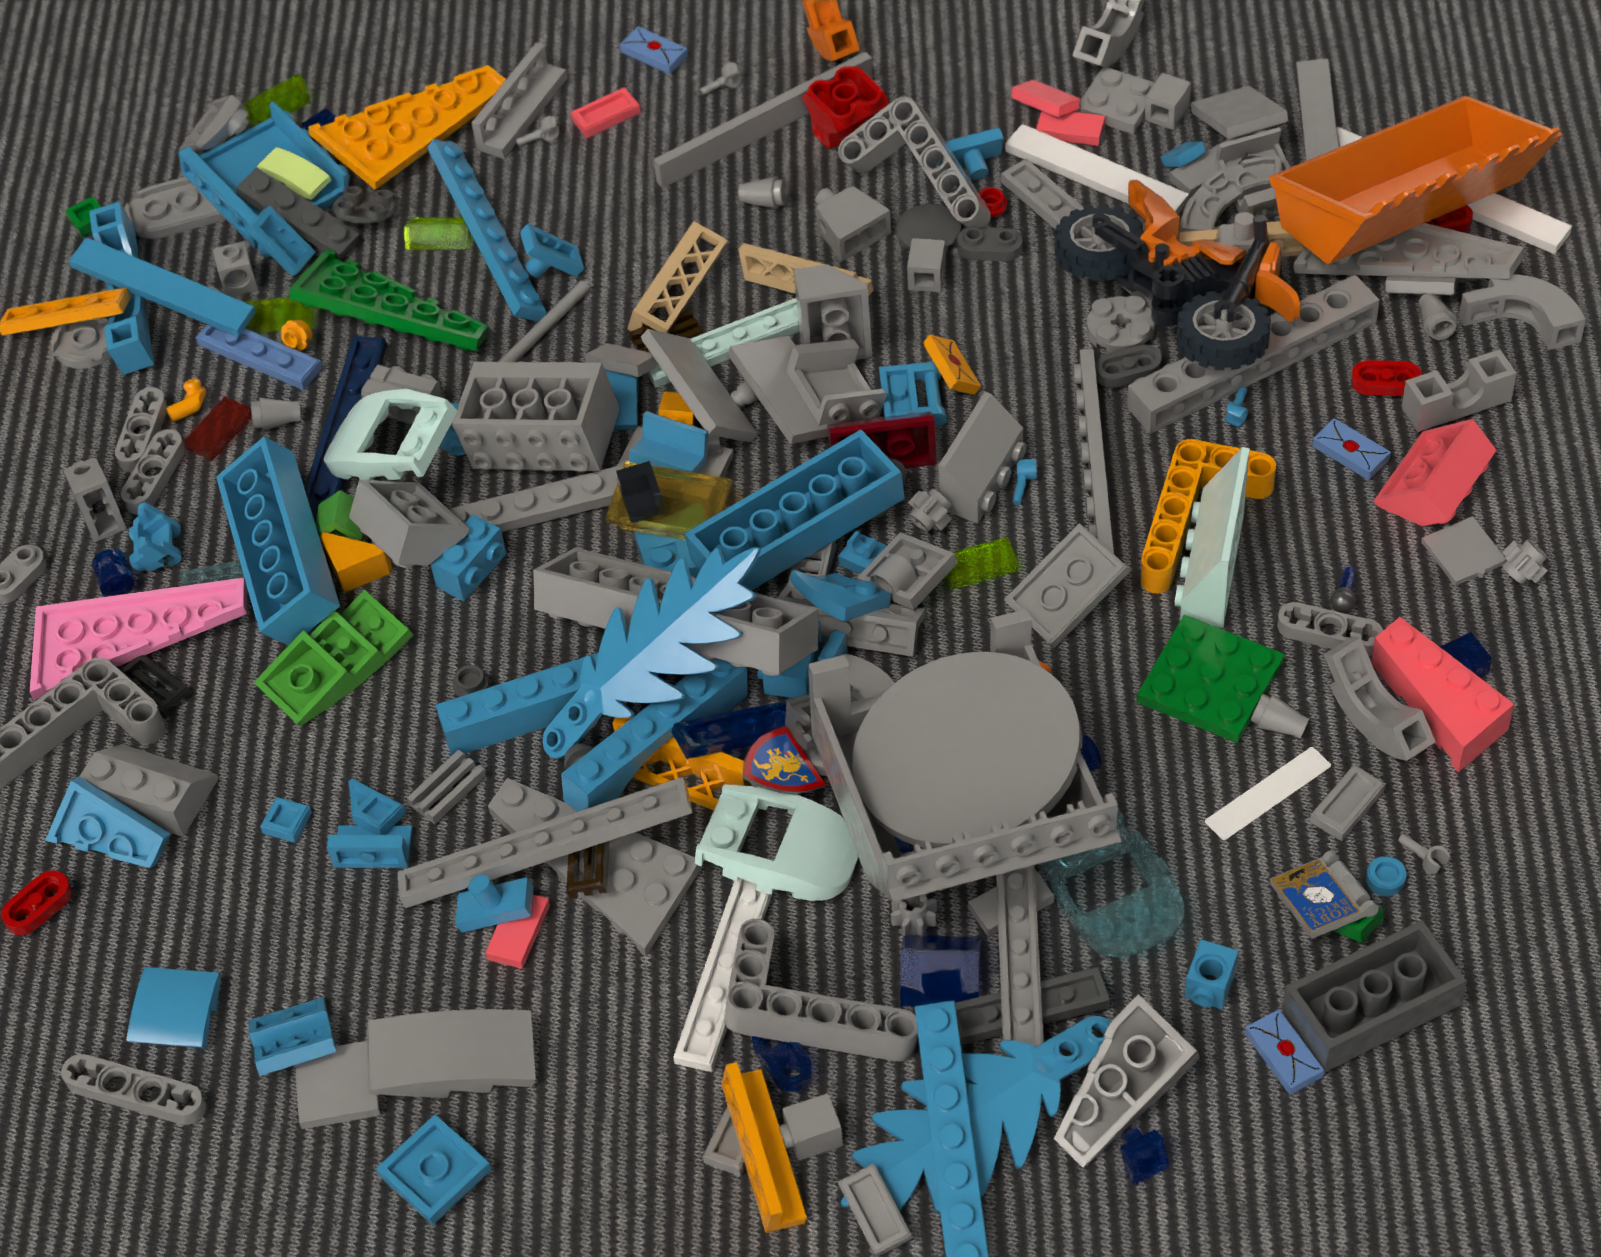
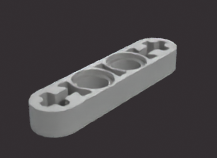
M86 1054L70 1057L61 1069V1076L66 1086L77 1095L182 1125L196 1123L203 1117L206 1111V1102L198 1087L192 1084ZM84 1069H87L91 1077L80 1075L76 1080L73 1076L75 1073L80 1074ZM115 1077L126 1078L124 1087L119 1091L109 1092L106 1090V1085L111 1079ZM150 1087L161 1088V1094L156 1100L151 1102L141 1100L142 1093ZM189 1099L193 1100L194 1105H187L184 1110H181L177 1103L187 1104Z

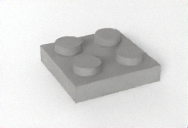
M1102 67L1080 100V108L1076 112L1105 116V125L1134 134L1145 118V99L1155 82Z

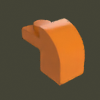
M801 0L810 26L806 28L814 47L824 59L834 61L860 50L851 20L842 19L837 0Z

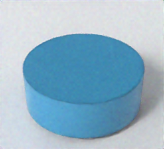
M1389 856L1378 857L1368 866L1366 875L1367 885L1378 895H1396L1404 888L1407 875L1406 869L1396 858Z

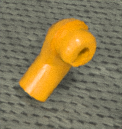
M198 378L189 379L184 383L183 387L186 390V394L183 400L166 407L173 423L196 413L201 408L206 396V389L201 385V381Z

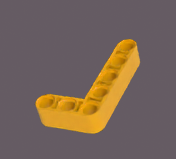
M1195 439L1183 440L1177 444L1142 554L1141 584L1146 591L1159 594L1166 592L1172 586L1191 524L1193 503L1198 501L1201 488L1203 489L1241 448ZM1249 450L1245 497L1263 499L1272 494L1276 462L1270 455Z

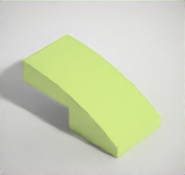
M277 147L257 165V168L275 180L283 182L286 187L300 196L311 200L331 181L330 176L319 167L294 153Z

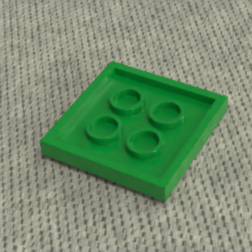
M1183 615L1137 693V703L1238 744L1251 722L1262 694L1266 695L1282 667L1285 654Z

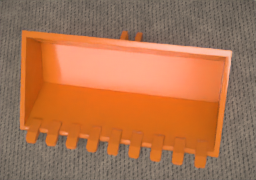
M1463 96L1273 174L1269 178L1271 187L1275 189L1281 227L1329 265L1519 183L1563 134L1558 126L1551 129L1472 97Z

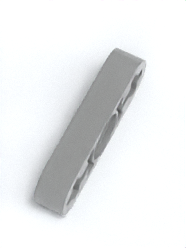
M148 387L142 389L133 400L115 448V456L123 471L132 472L154 435L160 432L168 405L163 392L158 388ZM141 425L150 426L145 433H133Z
M171 429L162 430L155 434L121 490V498L128 512L138 514V505L143 502L152 506L155 505L185 454L184 443L177 431ZM152 467L162 468L161 472L155 476L145 475V472Z
M1298 602L1283 605L1278 613L1277 628L1284 637L1330 649L1348 639L1346 637L1347 629L1352 630L1350 637L1355 636L1362 639L1364 634L1370 635L1371 637L1368 641L1362 640L1368 656H1372L1375 637L1383 631L1381 625L1376 621ZM1292 618L1299 619L1296 624L1289 623ZM1311 621H1314L1313 629L1309 628ZM1325 624H1334L1340 629V632L1328 635L1322 632L1320 627Z

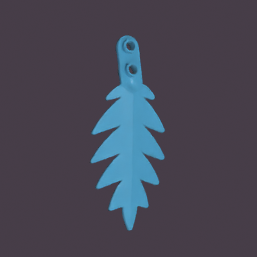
M753 547L725 563L722 550L715 548L699 571L694 584H692L687 560L679 559L665 588L661 607L659 606L654 580L645 579L634 607L629 632H627L622 608H614L601 641L597 663H595L593 656L588 655L584 658L580 675V689L544 731L543 747L545 752L552 758H564L567 750L578 744L587 732L596 726L603 714L618 718H632L634 712L620 701L661 703L684 699L685 693L658 677L659 673L687 675L717 671L719 666L683 643L711 644L737 639L742 636L740 630L712 613L728 610L755 599L756 594L740 583L754 566L761 553V549Z
M1101 1016L1088 1017L1037 1047L1020 1041H1001L1000 1049L1010 1057L992 1054H962L965 1079L969 1082L966 1083L981 1197L987 1189L994 1170L1001 1140L1002 1124L1015 1167L1020 1169L1024 1165L1035 1135L1040 1113L1041 1097L1049 1116L1054 1117L1060 1101V1080L1091 1063L1104 1037H1095L1091 1031L1096 1030L1105 1034L1111 1021ZM1059 1049H1066L1070 1051L1072 1055L1063 1056L1059 1052ZM924 1080L905 1081L902 1083L901 1089L927 1106ZM906 1109L874 1113L872 1122L900 1141L881 1143L857 1150L853 1153L852 1159L863 1168L873 1163L875 1164L899 1212L907 1203L920 1180L922 1172H924L934 1210L940 1213L928 1110ZM844 1196L842 1198L841 1205L842 1207H849V1204Z

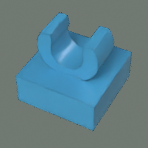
M855 531L847 541L846 547L838 556L839 565L861 574L887 545Z

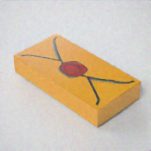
M929 334L923 342L924 347L949 389L975 395L982 386L954 340Z

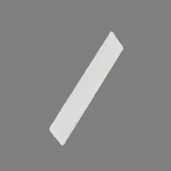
M1310 747L1207 818L1205 823L1222 840H1226L1331 767V764L1315 748Z

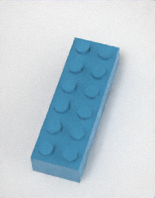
M859 430L686 532L685 538L690 560L701 570L715 548L722 550L726 563L738 554L753 547H758L761 549V553L750 572L740 583L749 590H753L905 499L902 473L862 430Z
M264 436L217 475L216 479L259 631L289 646L303 630L308 633L339 608L340 604L294 453Z

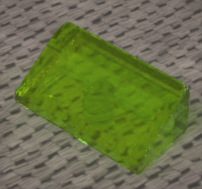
M411 217L404 226L405 247L408 250H466L470 246L472 234L463 217Z
M289 297L245 301V303L255 308L256 313L247 325V329L255 333L281 331L282 326L287 321H295L297 319L303 320L310 328H313L314 307L303 306L300 302L290 300Z

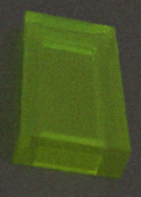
M1008 537L952 552L955 554L957 564L946 575V578L952 590L1019 571V563Z

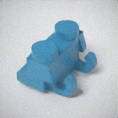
M146 502L138 505V517L133 520V526L129 529V536L134 545V553L129 556L131 566L138 572L145 570L151 572L164 566V559L162 558L166 555H170L167 557L168 566L176 565L181 561V551L172 545V539L180 535V524L166 516L165 512Z

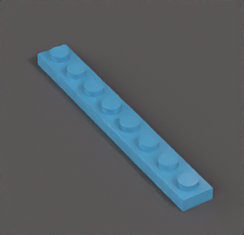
M433 139L427 149L513 316L539 322L547 313L540 301V296L530 282L529 276L520 263L516 251L510 244L505 230L500 225L494 209L490 206L483 188L479 185L473 169L469 166L462 148L452 141L444 142Z
M955 1001L915 1006L946 1257H989Z

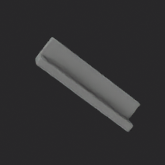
M534 44L472 121L477 150L504 159L517 143L516 139L523 136L567 80L565 69L547 64L544 45Z
M785 587L777 597V599L817 608L824 643L827 642L831 633L837 630L846 633L847 646L911 657L916 652L918 628L924 620L925 609L916 607L912 610L902 605L890 603L888 607L844 622L813 605L796 588Z

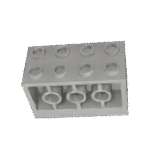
M474 362L452 426L473 469L600 471L620 407L602 363Z

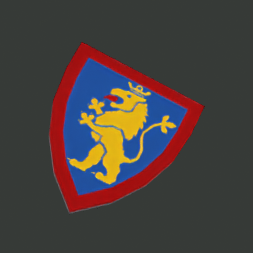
M786 726L762 735L750 747L743 763L742 778L749 781L753 787H761L778 793L801 794L826 786Z

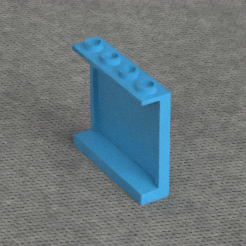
M274 101L269 103L271 118L200 156L189 146L178 152L181 171L184 177L254 248L258 247L259 243L246 229L262 211L240 198L236 194V187L276 147L306 159L330 176L331 181L312 200L305 198L323 211L333 206V203L340 196H343V189L348 187V182L350 181L347 170L342 165H337L330 158L327 150L322 146L319 147L312 140L309 132L304 128L301 129L294 122L290 113L286 110L283 111Z

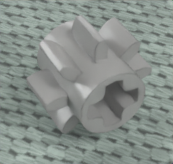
M931 489L928 494L925 491H918L908 502L913 508L908 515L910 520L926 533L932 528L935 531L937 529L942 531L952 520L947 514L951 508L950 502L934 489Z
M1529 539L1523 544H1518L1513 540L1502 552L1507 560L1502 565L1503 569L1520 584H1523L1527 579L1537 583L1548 571L1543 564L1548 556Z
M922 894L896 902L891 901L893 911L890 914L892 926L901 925L903 936L910 934L922 937L928 926L936 927V899L927 900L926 895Z

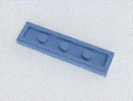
M207 324L196 336L199 346L301 390H305L323 369L321 360L246 328L237 337Z

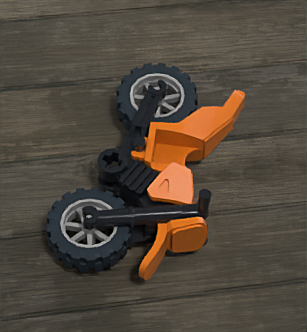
M1135 179L1130 180L1128 183V201L1130 206L1146 221L1144 230L1142 222L1140 220L1136 221V216L1133 213H1125L1124 209L1120 207H1115V209L1109 208V205H1100V207L1093 208V205H1089L1080 211L1075 209L1070 212L1069 216L1062 217L1060 225L1057 224L1056 260L1059 265L1063 264V269L1066 272H1074L1076 277L1082 279L1090 277V280L1099 281V278L1114 280L1132 293L1139 291L1150 297L1152 300V321L1163 327L1177 325L1179 350L1181 353L1185 352L1186 358L1191 362H1199V366L1205 368L1212 366L1215 367V370H1224V368L1231 367L1232 370L1240 369L1241 365L1244 364L1247 366L1252 365L1257 357L1262 358L1264 356L1265 349L1269 347L1271 319L1268 317V310L1265 307L1262 308L1261 303L1277 311L1288 322L1297 320L1300 316V300L1296 291L1279 278L1281 246H1278L1277 242H1270L1269 244L1267 218L1264 215L1253 217L1254 242L1247 252L1246 249L1206 239L1193 241L1192 246L1183 245L1179 242L1180 216L1162 196H1159L1141 183V181Z

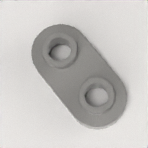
M20 546L0 563V604H7L16 600L45 571L47 562L42 550L38 546Z

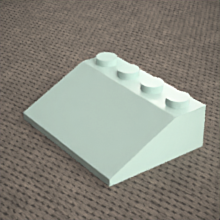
M1242 447L1205 485L1201 501H1194L1191 522L1196 523L1195 529H1188L1186 550H1190L1191 553L1190 557L1183 556L1180 578H1185V584L1177 585L1175 606L1181 607L1180 620L1183 615H1187L1215 627H1224L1244 518L1250 448Z

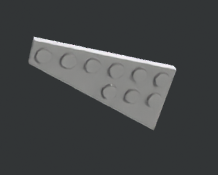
M1423 223L1329 265L1305 247L1294 262V274L1510 279L1524 258V247Z
M506 778L488 805L490 814L511 834L576 813L565 802L509 778ZM634 832L609 841L607 893L600 894L598 889L593 890V895L585 896L583 892H579L578 895L596 912L600 911L608 918L619 933L625 934L636 944L637 949L647 956L699 874L702 866L695 864V857ZM595 845L593 879H595L597 845ZM585 849L580 850L579 881H583ZM568 855L543 862L550 865L557 872L558 877L567 884Z

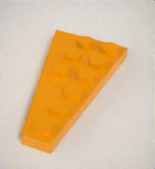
M487 65L457 75L452 82L437 86L436 83L425 86V91L414 95L408 92L367 106L364 112L347 117L344 114L335 117V122L320 126L318 123L309 126V135L376 190L428 152L427 148L433 139L443 141L478 115L506 79Z

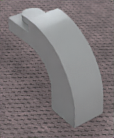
M1109 0L1102 17L1096 25L1091 28L1082 26L1072 56L1103 67H1110L1115 64L1127 50L1137 32L1144 12H1141L1144 0Z
M1513 274L1510 279H1489L1488 288L1463 293L1459 318L1463 326L1497 318H1515L1525 321L1540 333L1548 350L1581 343L1586 321L1576 302L1566 292L1544 280Z
M1352 636L1323 654L1335 680L1329 686L1336 700L1353 725L1375 747L1389 756L1407 761L1436 742L1422 709L1403 705L1382 685L1360 637Z

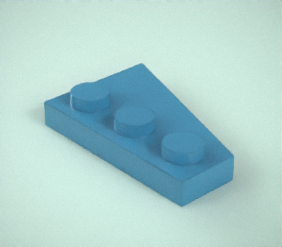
M78 776L71 780L45 841L55 844L59 842L72 844L78 850L86 852L94 850L106 853L110 858L151 868L158 863L171 833Z

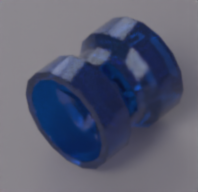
M107 549L98 553L93 558L91 565L95 576L98 578L97 583L102 595L108 597L128 594L134 588L135 582L131 571L128 569L129 564L124 552L117 549Z

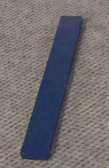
M353 336L305 486L314 522H316L319 504L339 490L343 491L346 479L336 477L330 472L324 462V456L344 419L356 403L362 399L361 390L367 380L371 379L372 372L377 365H382L387 349L385 338Z

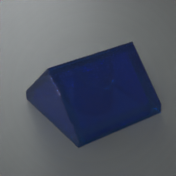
M903 936L900 960V1007H915L955 1001L957 1003L980 997L981 937Z

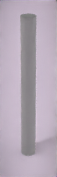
M580 281L498 362H518L590 290L589 285L584 281Z

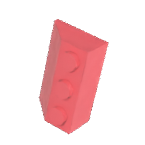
M1473 419L1422 431L1374 499V503L1378 507L1422 527L1437 523L1445 524L1456 515V509L1461 501L1472 492V485L1479 475L1488 468V462L1496 452V448Z

